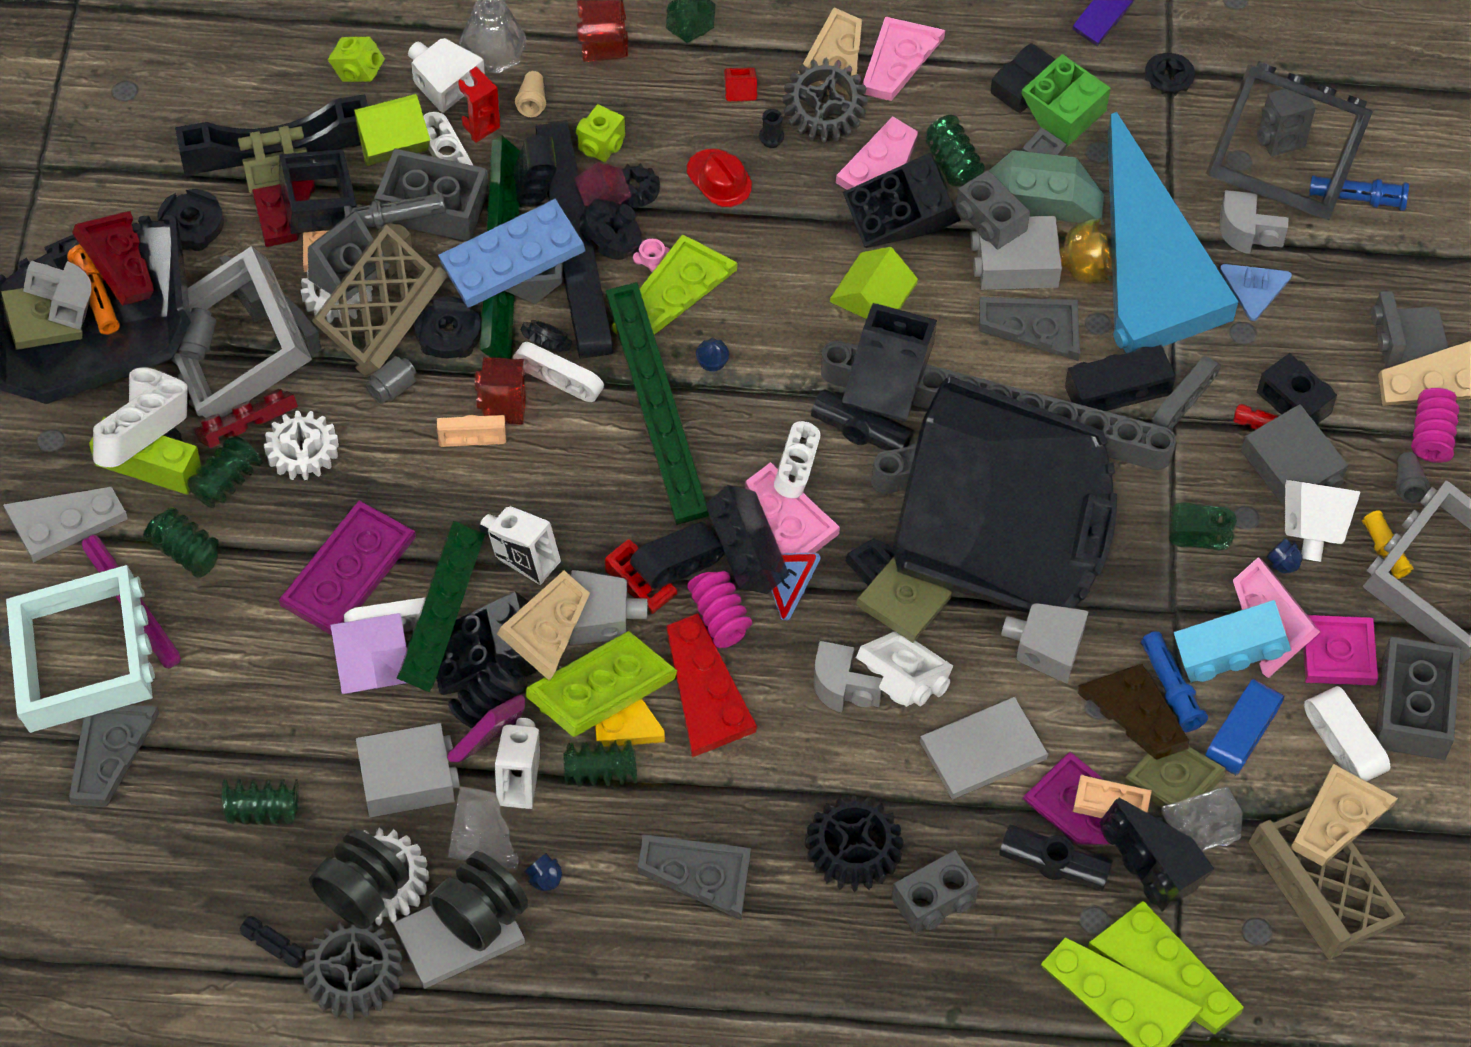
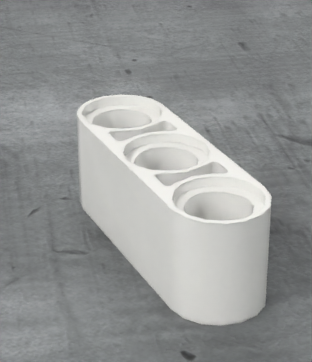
M1339 686L1333 687L1305 701L1304 707L1308 719L1342 769L1366 782L1390 770V761L1384 748L1342 688Z

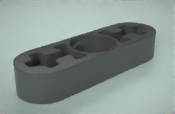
M1204 356L1159 407L1152 424L1172 430L1213 382L1219 372L1220 364Z

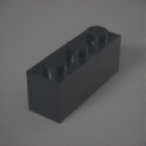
M1162 345L1154 347H1141L1134 352L1122 355H1109L1102 360L1090 363H1078L1068 368L1065 389L1072 403L1109 411L1169 396L1172 393L1176 376Z
M727 485L705 504L739 589L768 594L790 575L756 491Z

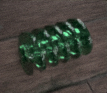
M952 114L934 121L925 133V141L930 147L933 156H935L938 165H940V169L948 183L952 186L961 187L984 173L985 166L983 163H980L981 158L978 153H975V148L970 143L968 135L964 134L965 130L959 124L958 117Z
M238 436L227 438L223 443V447H218L214 452V456H210L205 461V465L197 469L196 475L189 477L187 480L188 487L203 504L214 508V500L222 504L227 501L223 490L229 494L236 492L232 481L238 485L244 484L245 479L241 472L247 476H251L254 473L249 463L260 467L263 463L262 459L255 449Z
M174 507L168 508L163 513L155 516L146 526L143 533L145 540L151 542L154 547L161 549L165 555L171 556L173 561L181 564L185 570L191 571L192 575L197 578L207 575L217 562L219 540L215 537L209 538V532L204 529L199 530V525L195 522L189 523V518L184 514L179 515V511Z
M625 739L622 750L619 749L616 740H611L608 750H605L602 741H597L593 751L590 750L588 743L584 741L579 752L576 751L572 742H568L565 753H563L565 788L568 787L571 777L574 778L577 787H582L585 777L589 778L592 787L596 786L599 776L603 777L606 786H610L613 775H617L620 784L624 785L628 774H631L634 783L637 784L636 752L630 739Z
M227 779L223 780L222 810L228 824L234 825L239 815L242 823L249 825L253 814L259 825L264 824L267 815L272 824L278 825L282 814L286 824H293L299 805V785L297 779H295L292 789H288L285 779L280 780L277 789L273 788L270 779H266L263 789H259L256 779L251 780L248 789L244 788L241 779H237L234 789H230Z

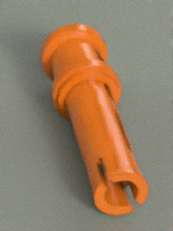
M80 244L69 250L67 254L68 261L80 267L90 279L91 294L89 303L100 333L112 334L119 329L120 324L105 289L104 278ZM97 298H100L103 309H101Z

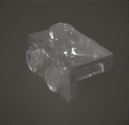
M1222 787L1163 806L1162 815L1168 825L1193 838L1201 851L1217 846L1230 845L1241 837L1243 812L1228 787Z

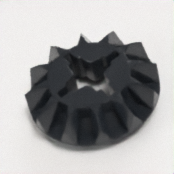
M1176 53L1157 54L1147 62L1145 68V80L1150 82L1151 89H1160L1162 95L1166 91L1172 92L1175 96L1181 90L1187 92L1195 78V69L1192 63L1184 56ZM1166 68L1174 76V80L1169 79L1168 75H1164Z
M627 163L624 169L615 170L614 176L609 181V191L613 199L621 205L626 204L631 208L643 207L652 203L659 195V176L654 174L652 168L646 169L641 163L637 167H631ZM630 179H633L637 183H640L638 192L636 188H634V186L630 184Z
M531 320V322H523L520 329L525 338L550 350L553 349L558 352L569 351L572 345V341L568 338L566 332L542 321Z

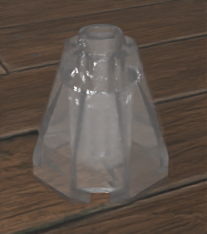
M476 0L459 41V46L484 59V67L488 68V72L499 73L520 63L522 50L526 46V35L504 0Z

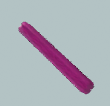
M91 535L82 541L84 552L99 573L119 567L97 535ZM120 595L115 596L121 604ZM140 597L141 605L144 606L148 617V625L144 626V632L148 635L152 650L162 665L170 669L180 663V653Z

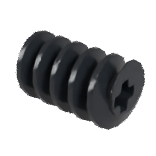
M497 654L495 659L498 665L494 662H489L486 665L488 673L484 671L478 672L476 674L478 682L474 680L467 683L469 691L462 689L458 692L459 700L452 698L449 701L448 706L451 712L469 728H473L491 709L512 699L526 689L525 676L510 657L504 654Z

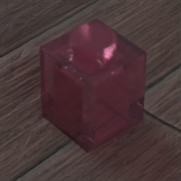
M597 162L574 178L585 206H588L595 198L610 200L620 204L631 196L621 168Z

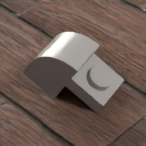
M1225 190L1220 210V232L1224 240L1231 247L1248 254L1251 252L1252 244L1266 247H1283L1288 230L1287 217L1256 214L1257 193Z
M30 261L23 291L52 300L49 321L81 330L91 294V282L87 274L80 267L68 261L64 270Z
M820 641L814 669V689L819 699L827 707L841 713L844 701L852 702L860 707H879L882 690L879 686L883 678L851 672L854 647Z

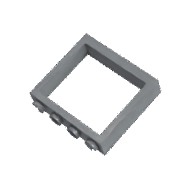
M252 246L187 288L190 311L192 308L207 310L252 280L282 349L212 395L199 361L181 356L178 353V347L172 361L178 365L181 372L178 374V378L188 386L187 391L191 397L189 405L195 408L199 417L204 416L207 418L219 414L221 418L233 412V407L250 401L312 360L269 260Z
M1446 480L1438 490L1431 487L1421 499L1420 503L1424 505V508L1420 513L1414 509L1402 524L1407 529L1401 536L1396 532L1386 544L1384 549L1389 552L1384 559L1378 556L1369 566L1367 572L1371 576L1363 585V588L1436 644L1461 648L1460 663L1463 664L1471 656V630L1469 633H1466L1388 573L1439 506L1471 530V498Z

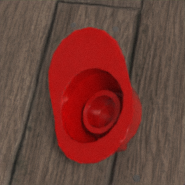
M705 149L694 154L687 163V174L690 180L713 204L721 207H734L742 204L749 197L752 190V181L742 162L736 156L719 149Z

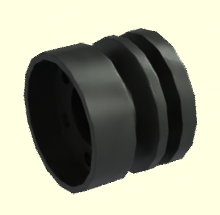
M351 829L344 836V843L340 842L333 849L336 859L327 857L308 879L315 894L333 912L347 922L359 928L367 929L385 909L383 899L391 900L398 893L397 888L401 889L408 882L409 872L400 859L382 842L362 830Z
M476 851L466 859V864H462L456 869L458 880L451 877L445 879L429 895V902L438 918L452 934L470 948L481 952L501 934L499 922L505 925L513 923L515 916L523 913L528 908V899L518 882L502 865L487 854Z

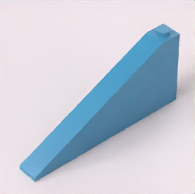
M1112 113L1107 135L1114 307L1113 335L1117 346L1120 349L1123 348L1126 353L1134 352L1141 347H1154L1158 345L1164 347L1234 321L1238 300L1118 113Z

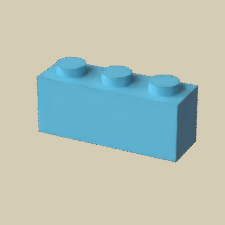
M1275 600L1174 632L1190 683L1194 681H1208L1219 673L1229 670H1243L1251 663L1263 659L1274 660L1281 657L1285 652L1292 651Z

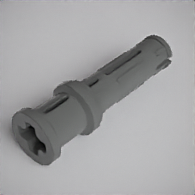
M440 192L382 204L381 201L374 200L371 205L351 208L348 205L344 207L345 218L356 211L367 229L376 227L377 230H380L382 226L388 223L434 214L446 213L443 193Z

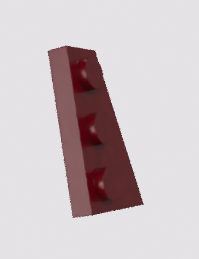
M131 211L77 223L72 231L122 306L150 299L154 291L145 259L141 258L138 246L140 241L138 234L134 233L132 228L133 217Z
M277 389L263 395L264 401L254 405L249 401L233 407L232 414L222 418L219 414L207 417L200 421L202 426L194 429L197 438L209 448L215 447L220 444L218 437L222 435L223 437L238 436L246 432V429H248L247 423L254 421L256 425L265 423L298 407L294 394Z

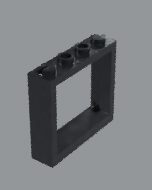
M1258 61L1256 67L1248 64L1206 174L1330 220L1373 111L1365 108L1367 104L1365 100L1349 95L1346 101L1335 97L1337 90L1319 84L1316 90L1306 86L1307 79L1292 73H1288L1287 78L1275 74L1276 67ZM1255 78L1356 115L1321 202L1221 165Z

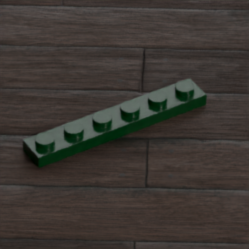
M453 521L445 539L397 679L427 692H430L485 534Z

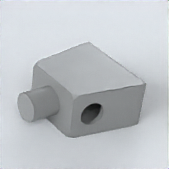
M578 570L571 571V577L590 594L571 633L570 645L613 640L626 632L627 619H647L648 599L627 598V580L624 578Z
M1036 603L1031 606L1027 621L1007 616L1001 636L1020 641L1016 658L1019 662L1057 680L1068 683L1089 611Z

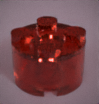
M577 0L578 16L583 18L582 22H577L578 40L585 41L582 44L583 61L591 62L628 57V31L625 29L626 13L623 0Z

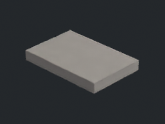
M1015 697L920 736V743L952 799L1047 760L1048 756L1047 751Z
M431 906L393 922L394 929L424 989L525 944L524 936L516 921L509 925L499 922L501 934L484 951L474 950L450 932Z

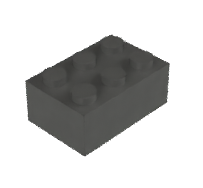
M394 148L375 200L381 201L383 204L442 192L446 213L396 221L393 224H400L405 228L468 241L473 236L489 193L487 169Z
M1390 637L1382 657L1375 735L1384 750L1446 760L1455 735L1461 648Z

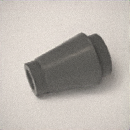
M1406 452L1397 458L1396 493L1407 503L1420 502L1429 491L1430 483L1417 455L1412 452Z

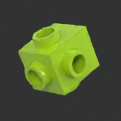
M341 37L327 60L342 82H371L377 75L385 58L371 37Z
M597 104L587 118L580 120L576 128L578 150L589 157H595L606 162L613 152L617 153L623 144L625 117Z

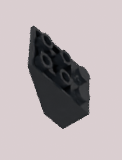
M931 152L843 192L865 248L932 234L961 221L941 170Z
M872 303L863 327L842 405L907 422L935 342L937 320Z
M515 591L456 619L436 677L441 695L456 693L462 689L468 690L467 683L474 680L478 682L476 676L478 672L484 671L488 673L486 665L489 662H494L498 665L495 659L497 654H504L510 657L518 665L525 677L538 672L537 669L497 635L501 626L529 602L527 599Z
M1120 797L1113 802L1099 822L1102 826L1101 831L1104 838L1111 845L1115 844L1122 854V861L1126 869L1132 875L1136 874L1144 886L1143 891L1147 899L1153 905L1157 904L1162 912L1196 891L1214 870V867L1193 838Z

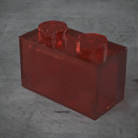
M483 357L482 371L476 370L475 373L477 409L483 410V416L504 415L505 424L524 425L526 405L524 359Z

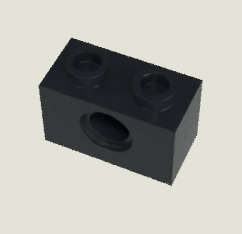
M1288 353L1261 374L1257 393L1281 415L1301 404L1316 425L1332 414L1337 394L1328 383L1322 382L1310 371L1304 362L1298 361L1291 353Z

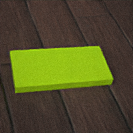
M627 631L555 671L550 681L544 677L528 686L525 696L571 736L576 737L675 680L677 670L630 631Z

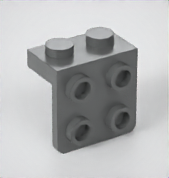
M1393 291L1379 293L1376 305H1373L1371 308V319L1373 325L1376 326L1378 348L1382 352L1386 368L1449 348L1441 316L1436 307L1397 309Z

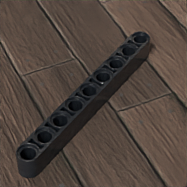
M568 121L535 124L536 135H549L553 138L557 171L547 193L548 202L556 199L585 247V252L563 262V279L579 359L613 354L612 340L592 240L588 243L584 238L579 223L580 216L585 211V205Z

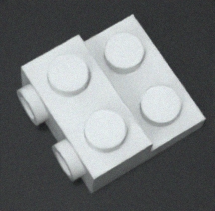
M895 631L860 646L856 656L858 660L867 665L870 671L883 676L879 688L890 695L894 702L906 707L913 703L922 706L932 694L941 697L950 685V679L948 678L953 668L952 664L917 641L912 643Z

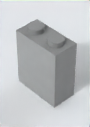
M1055 216L1029 217L1027 231L998 250L989 241L983 240L977 230L971 231V250L977 251V257H974L973 260L974 277H980L981 290L1059 287L1062 266Z
M441 723L356 738L369 818L455 802L453 789L460 787L456 766L449 767L447 754L453 747L450 735L443 736Z

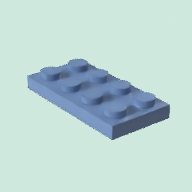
M554 199L438 256L467 308L585 252V247L560 205Z

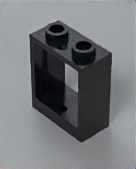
M343 149L279 155V181L291 234L330 230L345 218V206L357 207ZM336 178L340 198L295 201L291 182Z

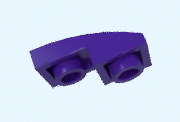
M1093 0L1075 22L1073 30L1098 47L1111 28L1117 25L1134 0Z

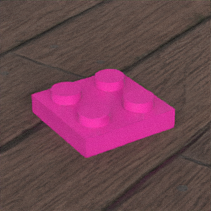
M1308 615L1320 630V633L1303 647L1305 683L1376 685L1378 671L1373 618Z

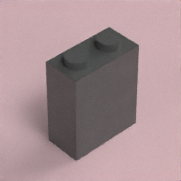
M1301 404L1246 435L1241 449L1243 455L1284 508L1286 480L1339 488L1344 483V476L1348 468L1346 461Z

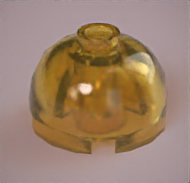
M1101 218L1086 220L1076 224L1065 237V247L1059 248L1061 266H1068L1071 276L1084 284L1110 283L1112 280V276H1105V266L1111 269L1112 266L1107 233H1100L1098 227L1099 225H1104Z

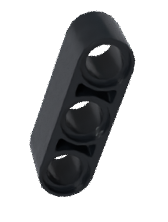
M533 135L526 138L513 169L516 196L519 203H539L545 199L557 171L553 138L549 135Z
M699 522L641 546L632 555L630 565L652 589H658L714 565L722 558L725 552L719 538L704 522Z

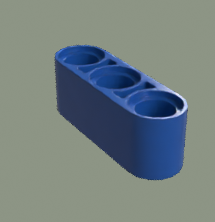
M1252 679L1214 737L1205 756L1225 767L1226 771L1237 776L1275 717L1285 696Z

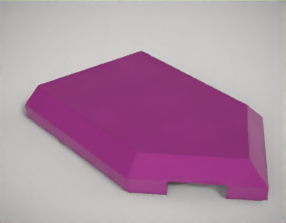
M522 694L517 695L491 709L447 754L448 760L450 762H461L493 743L501 736L503 726L514 725V721L521 717L525 708V697Z
M1069 752L1023 796V800L1077 845L1110 844L1104 838L1101 831L1102 826L1099 822L1102 818L1073 812L1080 776L1104 779L1073 753Z

